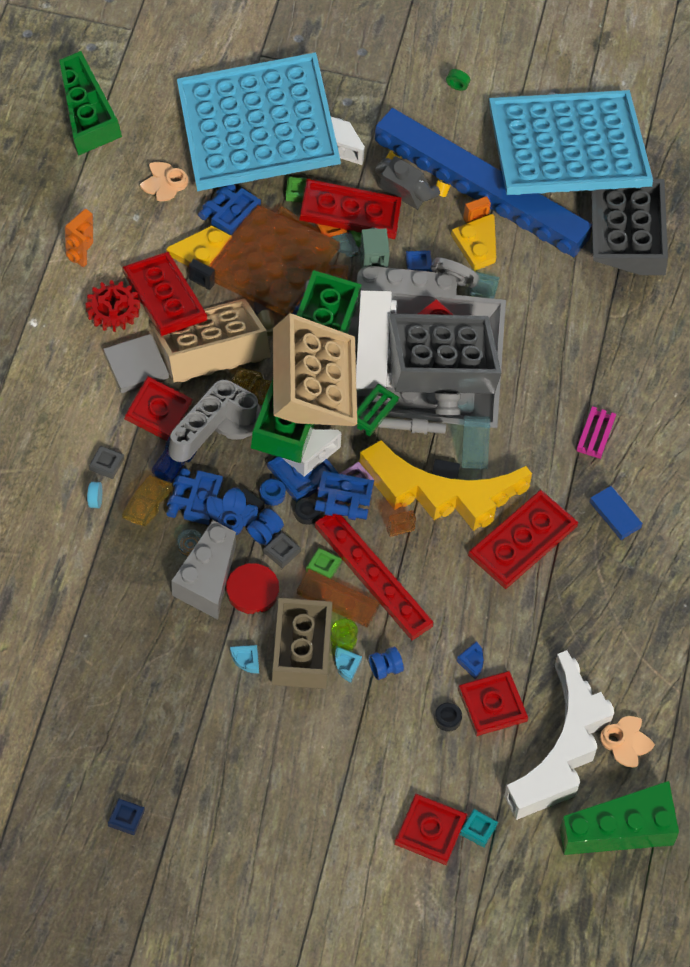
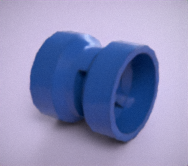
M266 508L259 514V519L253 521L247 527V530L256 542L261 545H267L272 540V535L278 533L284 527V523L273 510Z
M395 646L386 649L385 653L380 654L376 652L369 655L370 667L376 680L386 678L387 674L390 673L398 674L404 671L401 655Z

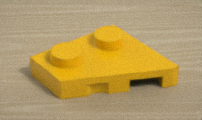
M494 214L452 229L451 236L473 271L496 262Z
M210 226L169 246L166 252L169 251L173 259L188 267L192 260L195 259L213 268L233 242V236L214 226Z

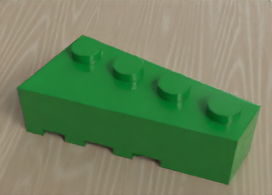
M82 51L60 59L73 139L78 156L121 138L122 134L118 119Z
M670 781L565 815L560 826L564 855L673 846L678 837L679 829Z

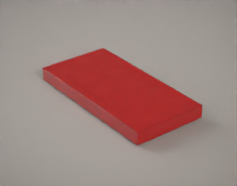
M307 179L299 220L360 233L364 229L387 228L388 238L395 239L402 198Z
M169 251L123 266L124 275L134 292L138 293V299L160 336L207 321L205 310Z
M540 489L468 552V556L504 589H507L577 528L578 521Z

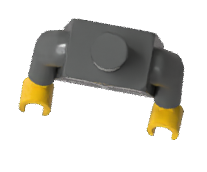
M392 150L376 167V174L381 177L380 188L393 196L401 197V201L417 210L424 201L437 198L438 196L446 197L451 184L443 183V180L438 179L435 186L429 187L424 173L403 161L402 156L395 155Z

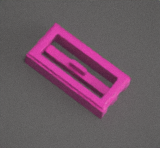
M592 406L577 446V452L601 459L616 414L611 413L609 415L606 414V410L602 409L600 412L597 411V407ZM594 417L599 418L588 448H585L584 444ZM604 420L608 421L599 449L595 451L593 448Z

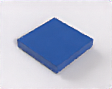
M277 456L267 462L269 470L277 480H280L285 485L286 491L296 503L300 499L307 498L317 492L323 471L339 474L328 459H325L305 477L281 457Z

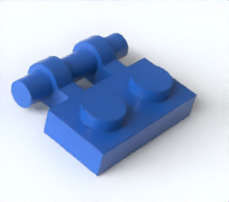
M234 184L220 187L216 191V196L212 200H208L202 206L203 209L198 213L202 220L213 216L211 224L231 236L261 206V200L243 188L235 194L236 187ZM223 202H227L223 207H220Z
M181 469L179 476L175 477L173 483L175 487L173 494L169 496L167 501L168 510L166 515L175 518L178 510L183 509L185 510V520L209 525L211 518L207 513L208 496H219L223 476L197 471L196 478L193 479L189 478V470ZM186 490H191L189 499L183 497Z
M323 471L318 497L326 498L327 502L316 500L315 510L325 512V515L329 516L338 514L348 516L350 520H356V518L367 520L368 509L358 508V506L370 505L374 480ZM335 501L351 503V505L336 504Z

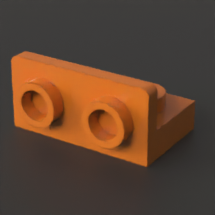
M86 208L65 226L66 256L71 262L78 263L82 267L87 265V250L93 244V214Z

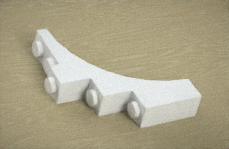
M567 650L557 654L555 669L562 683L565 699L563 731L555 747L541 764L526 776L507 785L504 797L516 820L576 796L580 779L574 768L593 761L597 743L591 733L602 730L610 725L614 715L611 702L608 699L605 700L602 692L592 695L589 683L583 681L580 675V667L577 660L571 658Z

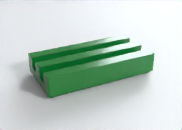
M377 384L357 408V429L360 431L364 429L366 434L371 436L398 403L399 397L380 384ZM379 393H382L383 395L381 396V398L372 407V409L368 412L364 419H360L359 417L367 409L371 402L376 398V396ZM388 398H390L391 400L387 403V405L383 408L379 415L374 419V421L369 425L368 422L371 420V418L376 414V412L385 403V401Z

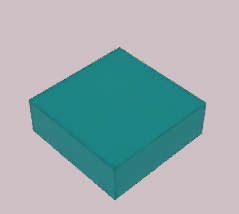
M473 809L461 829L460 835L485 848L498 825V821Z

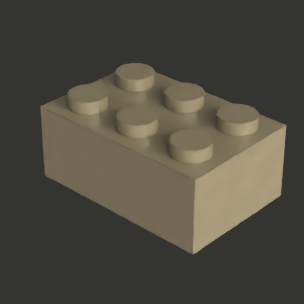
M289 598L278 599L272 685L326 689L332 602Z

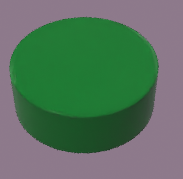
M458 69L450 70L446 77L447 84L459 91L466 90L471 81L468 74Z

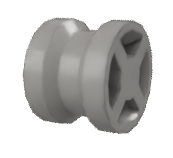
M435 393V399L438 401L435 414L460 415L458 401L461 399V394Z

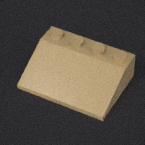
M245 298L206 308L204 310L207 314V321L164 336H160L154 324L150 323L162 359L174 383L186 382L197 376H208L216 371L234 369L242 364L256 363L271 357L267 330Z
M291 313L273 328L274 416L300 424L357 425L355 336Z

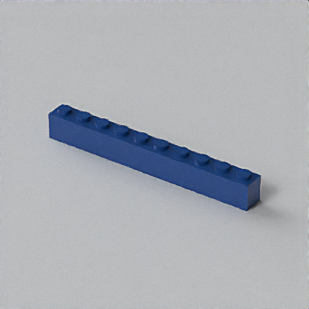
M391 108L376 125L375 141L382 147H387L399 156H402L403 159H407L417 165L421 170L427 171L438 179L443 180V182L451 184L462 194H466L475 200L487 196L491 202L490 209L497 212L501 217L516 223L520 228L533 233L540 240L555 246L562 253H567L574 258L590 239L591 223L540 193L506 195L502 171L396 109Z

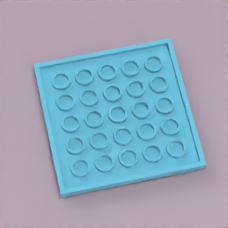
M316 52L177 79L197 191L341 164Z
M630 90L489 98V108L506 195L652 187L653 177Z

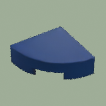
M477 641L457 657V662L474 679L480 675L484 663L483 651Z

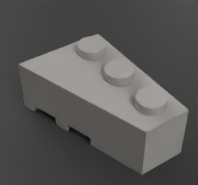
M213 520L172 579V596L217 620L236 548L235 531Z

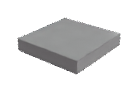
M151 334L103 349L105 358L121 393L142 387L147 376L157 381L169 378L167 368Z

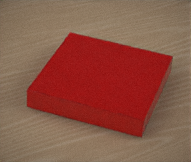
M147 376L124 419L170 443L172 431L183 420L193 399Z
M510 671L458 686V691L476 736L528 721V715Z
M415 794L394 845L447 866L460 831L466 821L467 813Z

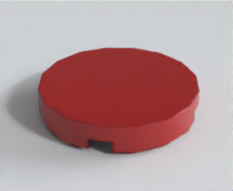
M248 563L237 567L227 580L229 602L238 611L246 614L268 611L276 603L279 596V581L276 574L268 567L257 563Z

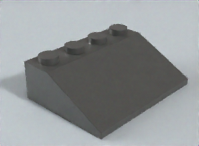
M653 179L652 187L591 191L593 261L638 275H666L668 247L665 180Z
M389 314L391 374L395 392L495 394L502 373L489 316Z

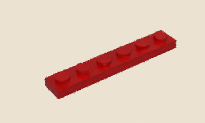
M326 515L315 522L316 530L412 641L433 627L434 622L342 515Z

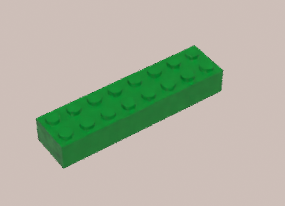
M313 270L297 316L348 333L359 303L362 284ZM273 379L253 429L251 449L301 463L315 424L294 423L274 416Z

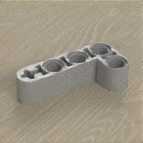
M217 381L172 431L169 444L170 457L177 462L189 460L225 418L241 426H248L254 423L258 405L257 397L231 381Z

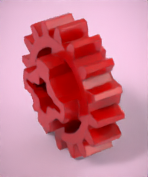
M110 280L108 286L101 282L100 289L93 287L92 294L87 295V303L85 304L88 319L94 321L95 327L102 324L103 331H106L108 327H112L113 332H116L118 326L125 330L126 323L133 325L134 317H139L140 300H138V293H132L131 285L124 288L122 281L118 285H114L113 280Z

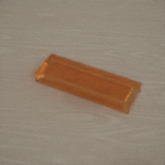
M311 569L308 570L297 588L298 595L309 600L332 602V611L367 628L380 607V602Z

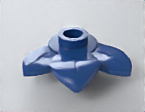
M237 487L228 490L223 499L215 496H208L206 508L208 516L235 531L236 535L242 531L244 526L250 525L257 518L258 507L246 505L245 495ZM232 520L235 522V525H229L226 521Z

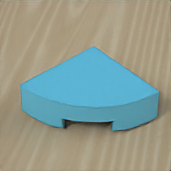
M257 645L230 647L231 657L239 668L250 673H259Z
M337 646L335 652L336 669L345 680L351 683L362 661V656Z

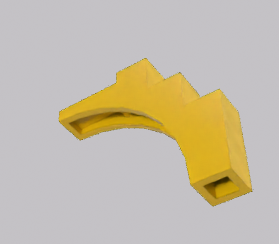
M382 440L361 451L359 463L373 477L376 488L394 510L401 506L406 507L410 505L416 498L433 520L441 516L446 517L456 509L473 531L479 527H486L493 522L496 507L503 506L512 496L516 494L521 495L526 492L530 487L532 472L527 466H524L512 473L491 479H449L427 473L410 465L397 456Z

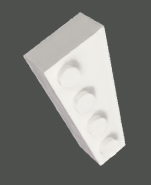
M361 290L356 364L357 396H368L377 384L386 389L393 388L392 374L389 373L391 364L389 314H397V300H393L391 291Z

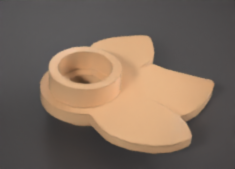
M153 162L149 164L153 176L140 184V188L148 194H156L157 201H169L175 197L178 191L184 190L187 187L188 176L182 169L173 168L169 163Z
M623 717L617 724L604 727L600 734L601 744L606 749L612 751L614 759L618 763L630 768L638 767V756L647 754L655 746L649 737L639 731L642 724V719L639 717ZM615 736L617 737L618 741H611L609 737Z

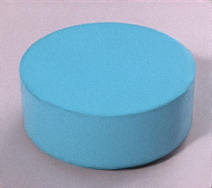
M91 482L88 486L87 502L90 508L101 507V482Z

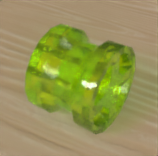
M347 618L334 622L330 637L333 648L336 649L338 646L350 651L356 646L358 627L355 622Z

